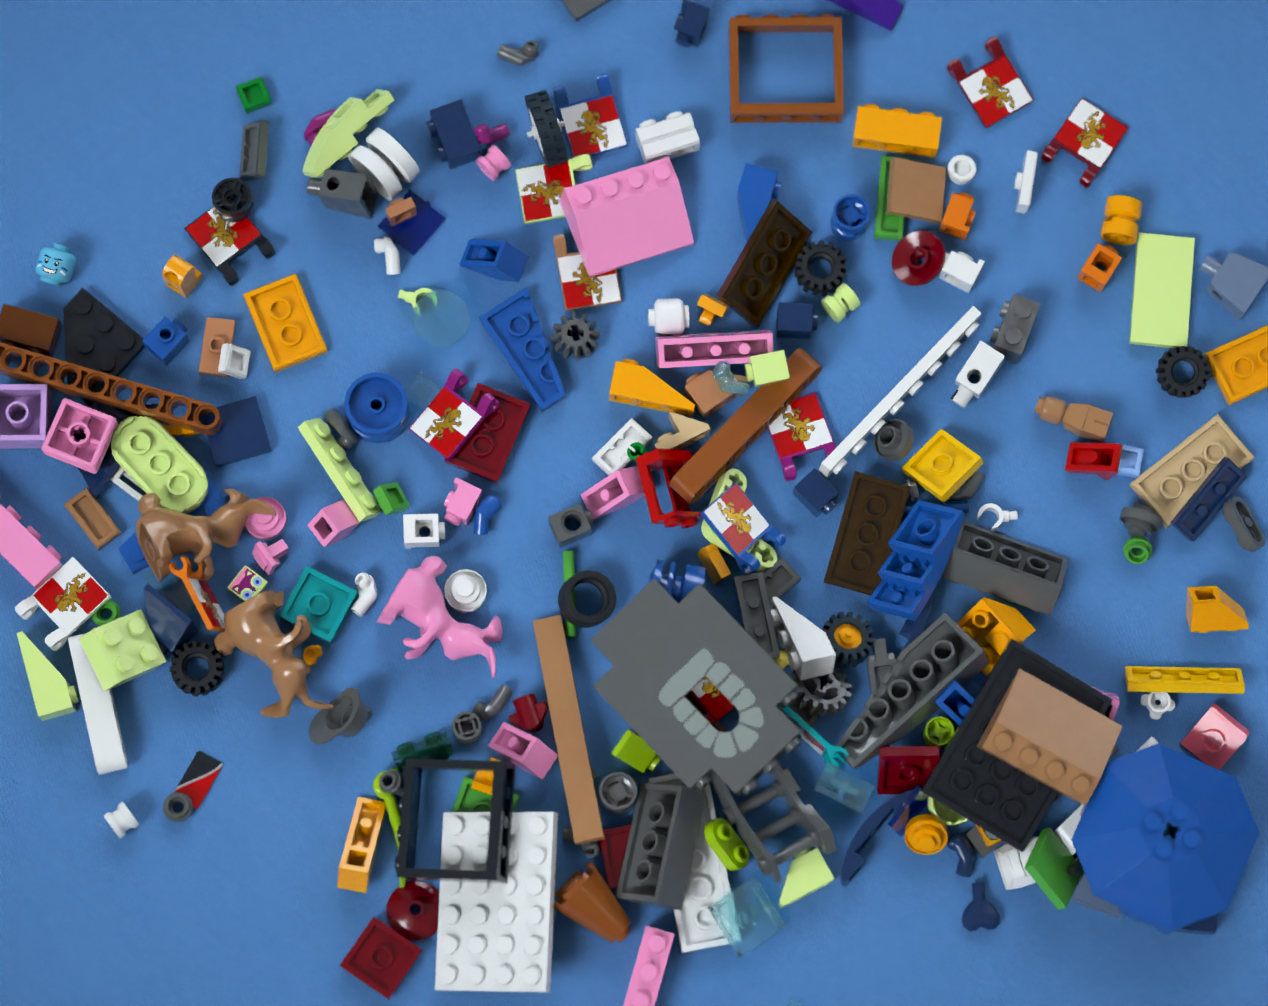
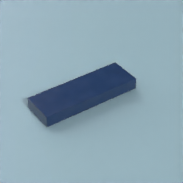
M1223 457L1170 523L1189 541L1194 542L1223 507L1224 503L1228 501L1246 479L1247 475L1229 458Z

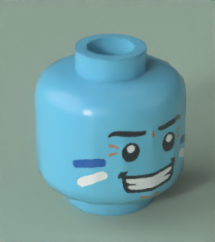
M53 243L52 248L44 247L41 249L35 272L40 276V281L61 287L62 283H68L71 280L76 257L69 253L70 247Z

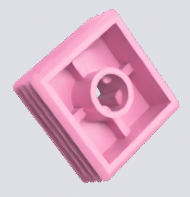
M64 398L41 449L47 456L96 474L118 422L113 416ZM84 431L86 438L77 442L74 434H80Z

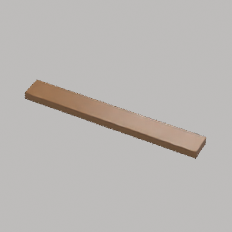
M561 615L534 620L533 626L574 842L576 845L603 840L605 836L563 619Z

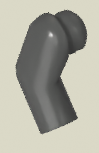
M532 40L526 41V44L517 50L501 44L497 57L514 65L521 66L537 58L539 46Z

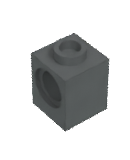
M580 503L548 516V523L559 548L592 535L591 526L595 525L590 511L588 509L583 510ZM569 519H576L580 522L581 526L575 531H570L564 524Z

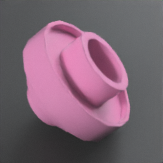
M259 497L257 499L272 506L277 515L254 513L248 516L245 527L254 538L272 540L284 530L287 522L286 512L282 504L276 499Z

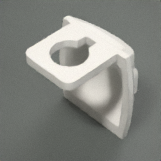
M1039 836L1031 837L1023 852L1009 844L993 851L1006 890L1036 883L1024 867Z

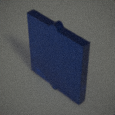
M409 190L403 198H412L416 206L417 215L392 227L386 216L378 225V228L392 238L395 245L399 244L414 256L446 218L432 208L429 201L425 202L413 191Z
M916 786L888 822V825L900 837L904 834L909 820L919 815L927 805L928 795L924 794L919 786Z

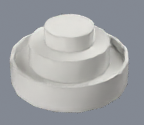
M468 569L458 570L451 574L444 587L445 599L449 606L462 613H469L479 609L487 596L486 583L482 576Z

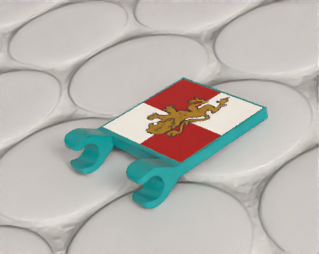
M784 707L782 712L799 727L803 733L801 738L823 757L827 770L832 774H836L837 770L832 768L831 765L836 768L840 767V764L835 759L844 765L845 760L837 753H842L845 758H848L847 750L839 746L830 745L789 707Z

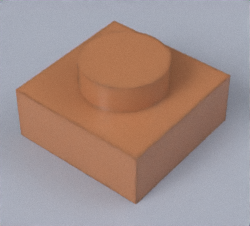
M411 197L407 199L398 198L392 201L388 208H385L391 227L417 215L416 206Z

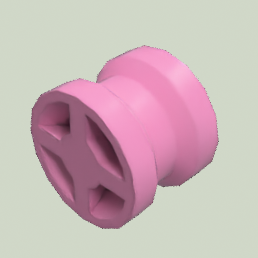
M494 145L488 148V153L485 156H479L476 159L479 168L492 181L499 177V173L502 170H508L511 167L507 157Z

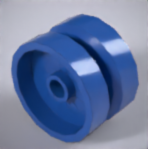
M378 372L365 374L356 379L346 392L344 406L348 423L357 436L363 440L373 443L388 442L399 436L407 426L410 411L406 391L400 382L390 375ZM379 405L382 406L379 410H374L377 409Z

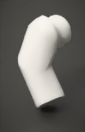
M386 236L384 238H376L374 240L375 252L385 253L386 274H401L399 251L393 241Z
M365 572L359 573L355 578L359 598L350 608L361 618L377 598L375 580Z

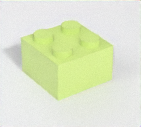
M141 609L94 628L79 638L104 692L147 674L166 662Z

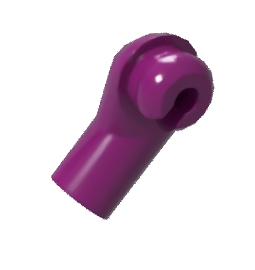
M335 109L328 110L312 118L304 132V139L308 140L310 146L326 121L336 111Z
M505 123L489 129L487 124H480L474 128V133L480 144H493L510 136L509 129Z

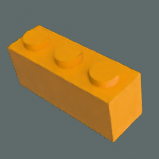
M874 104L858 106L852 147L935 158L938 151L942 117H936L931 112L908 113L903 108L885 110L880 109L879 106Z

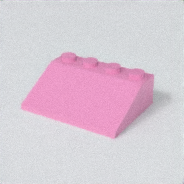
M669 157L565 188L559 199L589 277L694 244L680 183Z

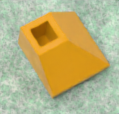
M983 597L957 623L985 651L989 664L982 672L986 676L993 669L1010 639L1022 645L1036 631L1016 608Z

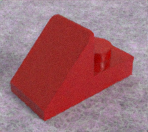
M1070 442L1065 470L1069 473L1096 474L1104 480H1109L1118 473L1123 445Z

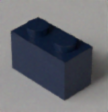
M461 99L429 110L430 120L427 121L430 134L432 137H438L440 146H437L439 157L442 163L447 161L450 170L476 161L479 156H482L480 145Z

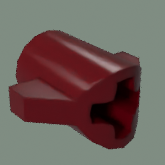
M528 694L513 700L516 713L508 716L510 722L524 731H540L544 726V720L549 709L547 702L538 703L535 694Z

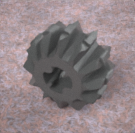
M572 312L571 320L563 315L561 316L562 324L555 323L553 325V330L557 333L551 335V341L557 342L555 345L556 352L564 350V359H568L571 353L574 354L575 361H579L580 353L589 358V349L596 350L598 348V343L594 340L600 338V332L594 331L596 328L595 321L587 323L588 315L583 314L579 320L577 319V313ZM573 332H578V341H573Z

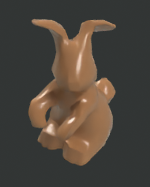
M224 489L223 491L227 492L230 496L228 503L217 508L211 516H192L179 511L160 508V498L155 493L144 494L138 502L141 517L136 522V535L145 559L159 583L171 572L169 562L174 557L187 551L197 555L193 561L203 563L205 567L203 576L206 580H209L214 573L213 561L210 556L213 546L212 542L226 548L237 545L248 516L254 513L276 516L275 509L261 500L252 498L248 500V496L235 489Z
M274 590L263 591L225 613L223 617L225 631L214 638L216 651L225 657L232 654L233 649L237 647L245 654L260 658L271 669L272 682L278 690L280 700L261 709L260 714L262 716L271 718L289 716L294 697H298L306 707L316 710L335 707L333 704L311 700L308 695V667L304 659L293 654V650L310 637L312 626L305 615H299L296 618L297 622L292 631L288 634L281 632L274 614L280 607L284 606L283 591L275 593Z

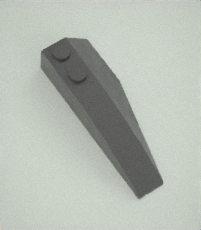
M944 613L900 653L890 673L887 672L881 680V686L874 696H870L865 703V709L858 718L854 719L836 745L846 749L849 757L845 758L842 753L838 754L854 770L879 755L880 747H890L940 708L934 700L953 680L963 688L989 664L985 651Z

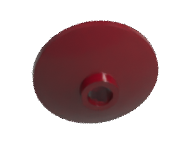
M915 231L906 235L898 242L892 255V268L895 275L900 281L911 286H921L931 282L941 272L945 263V248L942 241L928 231ZM926 258L924 263L919 265L920 260Z
M411 881L405 883L403 888L398 887L394 890L386 907L387 919L394 931L408 940L415 941L429 938L438 931L439 892L436 888L425 882ZM414 904L421 907V912L418 915L410 913V907Z

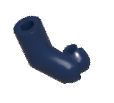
M953 834L948 838L947 846L949 849L956 851L959 856L956 874L970 878L975 851L966 836Z

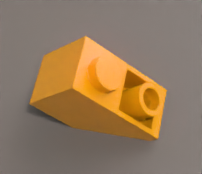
M1187 587L1186 619L1191 632L1207 633L1209 631L1225 630L1232 632L1249 629V623L1243 607L1219 587Z

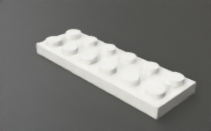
M676 774L649 778V783L687 787ZM710 783L702 790L698 787L695 789V791L706 794L682 910H674L682 953L740 943L727 870L707 843L704 834L706 823L716 819Z

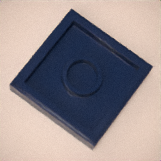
M256 396L216 407L222 419V427L216 434L207 435L216 468L272 452ZM213 414L204 415L202 417L204 425L212 424L215 416Z

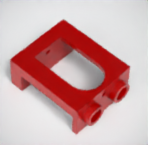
M658 448L636 457L652 524H664L665 528L681 525L682 529L698 525V520L703 519L700 515L701 512L690 511L689 503L669 487L671 479L680 470L679 467L684 466L693 456L691 451ZM651 470L664 471L673 506L672 512L667 514L662 512Z

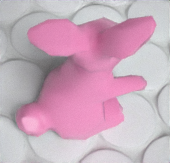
M427 557L418 568H408L376 623L391 625L396 617L401 615L420 628V638L403 639L405 646L414 648V650L406 652L404 656L406 659L420 657L431 642L437 638L442 644L445 656L452 661L479 654L486 657L490 666L491 677L494 678L496 675L497 658L495 650L487 644L502 640L503 628L500 618L495 615L486 629H480L472 624L459 623L450 616L446 609L442 590L435 579L438 575L444 573L447 566L440 557Z

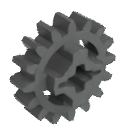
M839 666V668L835 667L831 674L800 681L796 671L793 670L790 677L800 686V689L797 691L799 696L796 699L801 701L799 708L808 707L810 715L815 711H819L820 717H824L827 711L831 716H835L837 710L842 712L852 695L849 693L852 684L846 683L849 677L848 674L841 675L839 673L841 667Z

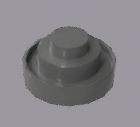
M900 419L886 421L884 427L875 435V451L880 457L890 462L904 458L913 445V429L908 423Z
M1134 504L1133 507H1123L1119 517L1120 521L1124 523V527L1128 529V534L1134 537L1140 536L1144 538L1145 535H1151L1152 532H1159L1163 520L1155 515L1156 511L1141 504Z

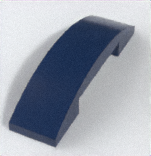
M917 789L906 791L887 801L871 814L857 831L847 850L842 866L841 884L844 887L850 883L864 866V859L858 855L859 852L891 814L900 820L905 817L920 799V792Z

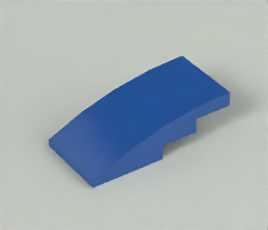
M921 500L917 501L888 543L893 551L878 571L882 581L867 601L871 609L916 621L930 599L952 553L965 515L962 510Z

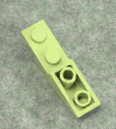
M377 89L364 100L353 97L347 99L330 116L316 136L302 169L303 173L306 176L320 178L324 175V171L331 169V165L337 160L347 158L352 152V148L358 144L353 134L363 131L368 126L367 122L373 117L381 116L389 109L388 105L394 101L390 92Z

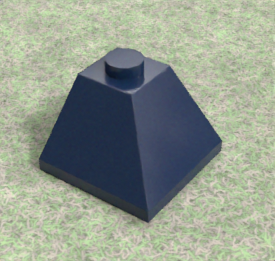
M147 584L144 587L150 629L163 655L166 656L169 652L175 656V651L183 648V644H188L198 630L189 617L151 585Z

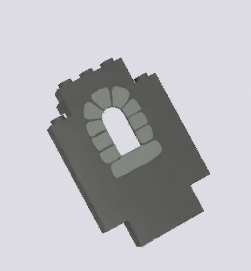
M653 579L590 640L614 665L593 687L683 783L693 791L697 787L700 790L706 787L713 779L711 774L715 772L736 795L740 796L742 793L748 795L759 784L757 779L764 772L770 774L780 764L778 758L786 751L790 754L802 743L799 738L803 733L799 727L779 709L782 705L788 707L799 696L797 691L800 689V686L700 583L678 603L657 580ZM705 676L739 712V724L730 732L724 733L716 730L685 697Z

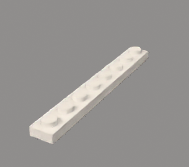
M972 306L821 463L818 472L826 479L832 473L839 474L848 463L845 459L851 453L857 455L867 444L864 439L870 433L876 435L886 424L884 421L885 417L889 413L894 416L904 406L905 402L902 400L908 394L915 395L924 383L921 380L927 374L933 376L942 366L940 360L946 354L951 357L961 346L959 341L963 336L966 335L969 338L979 328L980 324L977 321L982 313Z

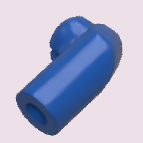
M489 495L475 507L474 534H488L489 519L502 506L498 496Z

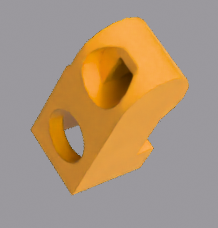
M176 254L168 260L162 272L165 285L186 299L203 277L202 273L196 270L195 266Z

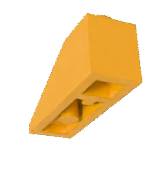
M630 359L615 362L609 401L693 417L695 404L646 367L640 366L639 362Z
M358 797L339 865L337 888L362 893L367 892L385 815V802Z

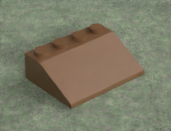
M1018 669L977 747L1075 802L1086 805L1102 776L1122 725L1029 673Z

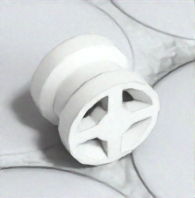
M123 801L118 804L115 811L107 812L103 815L120 839L126 836L127 830L137 828L140 825Z

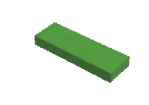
M881 155L874 239L900 241L903 238L905 217L886 214L890 160L894 156ZM897 157V158H902V159H907V160H909V158Z

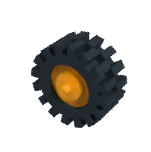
M839 612L837 616L832 615L822 628L836 653L834 666L838 668L841 663L843 664V669H849L851 664L853 668L858 666L860 662L862 663L866 659L874 643V638H871L873 630L867 629L870 625L866 620L862 624L860 622L862 616L858 614L856 619L852 618L853 612H848L846 616H844V612Z

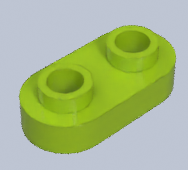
M723 818L708 821L704 828L706 841L724 866L730 871L745 868L749 862V850L731 825Z

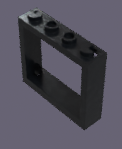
M406 759V766L402 770L404 791L399 802L402 816L401 825H399L397 830L399 854L395 858L397 877L407 880L507 884L516 765L506 761ZM422 770L493 772L486 871L414 868Z

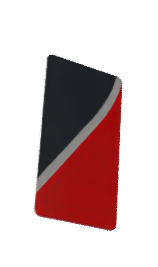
M198 751L174 793L181 792L186 794L191 799L193 808L198 809L222 768L223 763Z

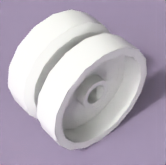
M376 128L366 137L368 148L361 145L357 146L348 155V159L358 173L367 174L381 196L388 200H393L402 191L400 181L410 183L420 174V169L410 154L384 130Z

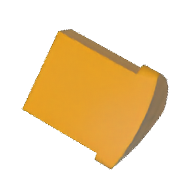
M711 543L701 548L697 556L703 566L706 567V572L715 586L725 581L731 575V572L719 552L722 549Z

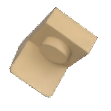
M669 412L668 418L676 434L673 435L672 432L660 436L656 440L657 443L654 444V450L658 448L682 450L710 436L711 428L707 423Z

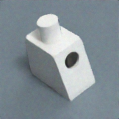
M980 341L955 379V384L959 387L951 397V400L965 409L973 396L979 399L1003 364L1005 356L983 341ZM972 374L980 378L975 384L968 380Z

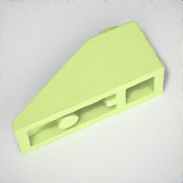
M23 632L17 633L38 717L45 721L77 712L75 703L79 702L75 685L70 686L67 680Z

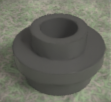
M175 792L165 799L163 811L168 819L174 822H182L192 814L193 803L186 794ZM178 802L183 803V810L179 813L174 812V804Z

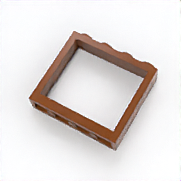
M741 14L736 15L734 18H729L730 123H842L844 116L842 17H835L832 14H823L818 17L795 14L787 18H779L778 15L768 14L762 18H751L750 15ZM738 33H833L834 103H739Z

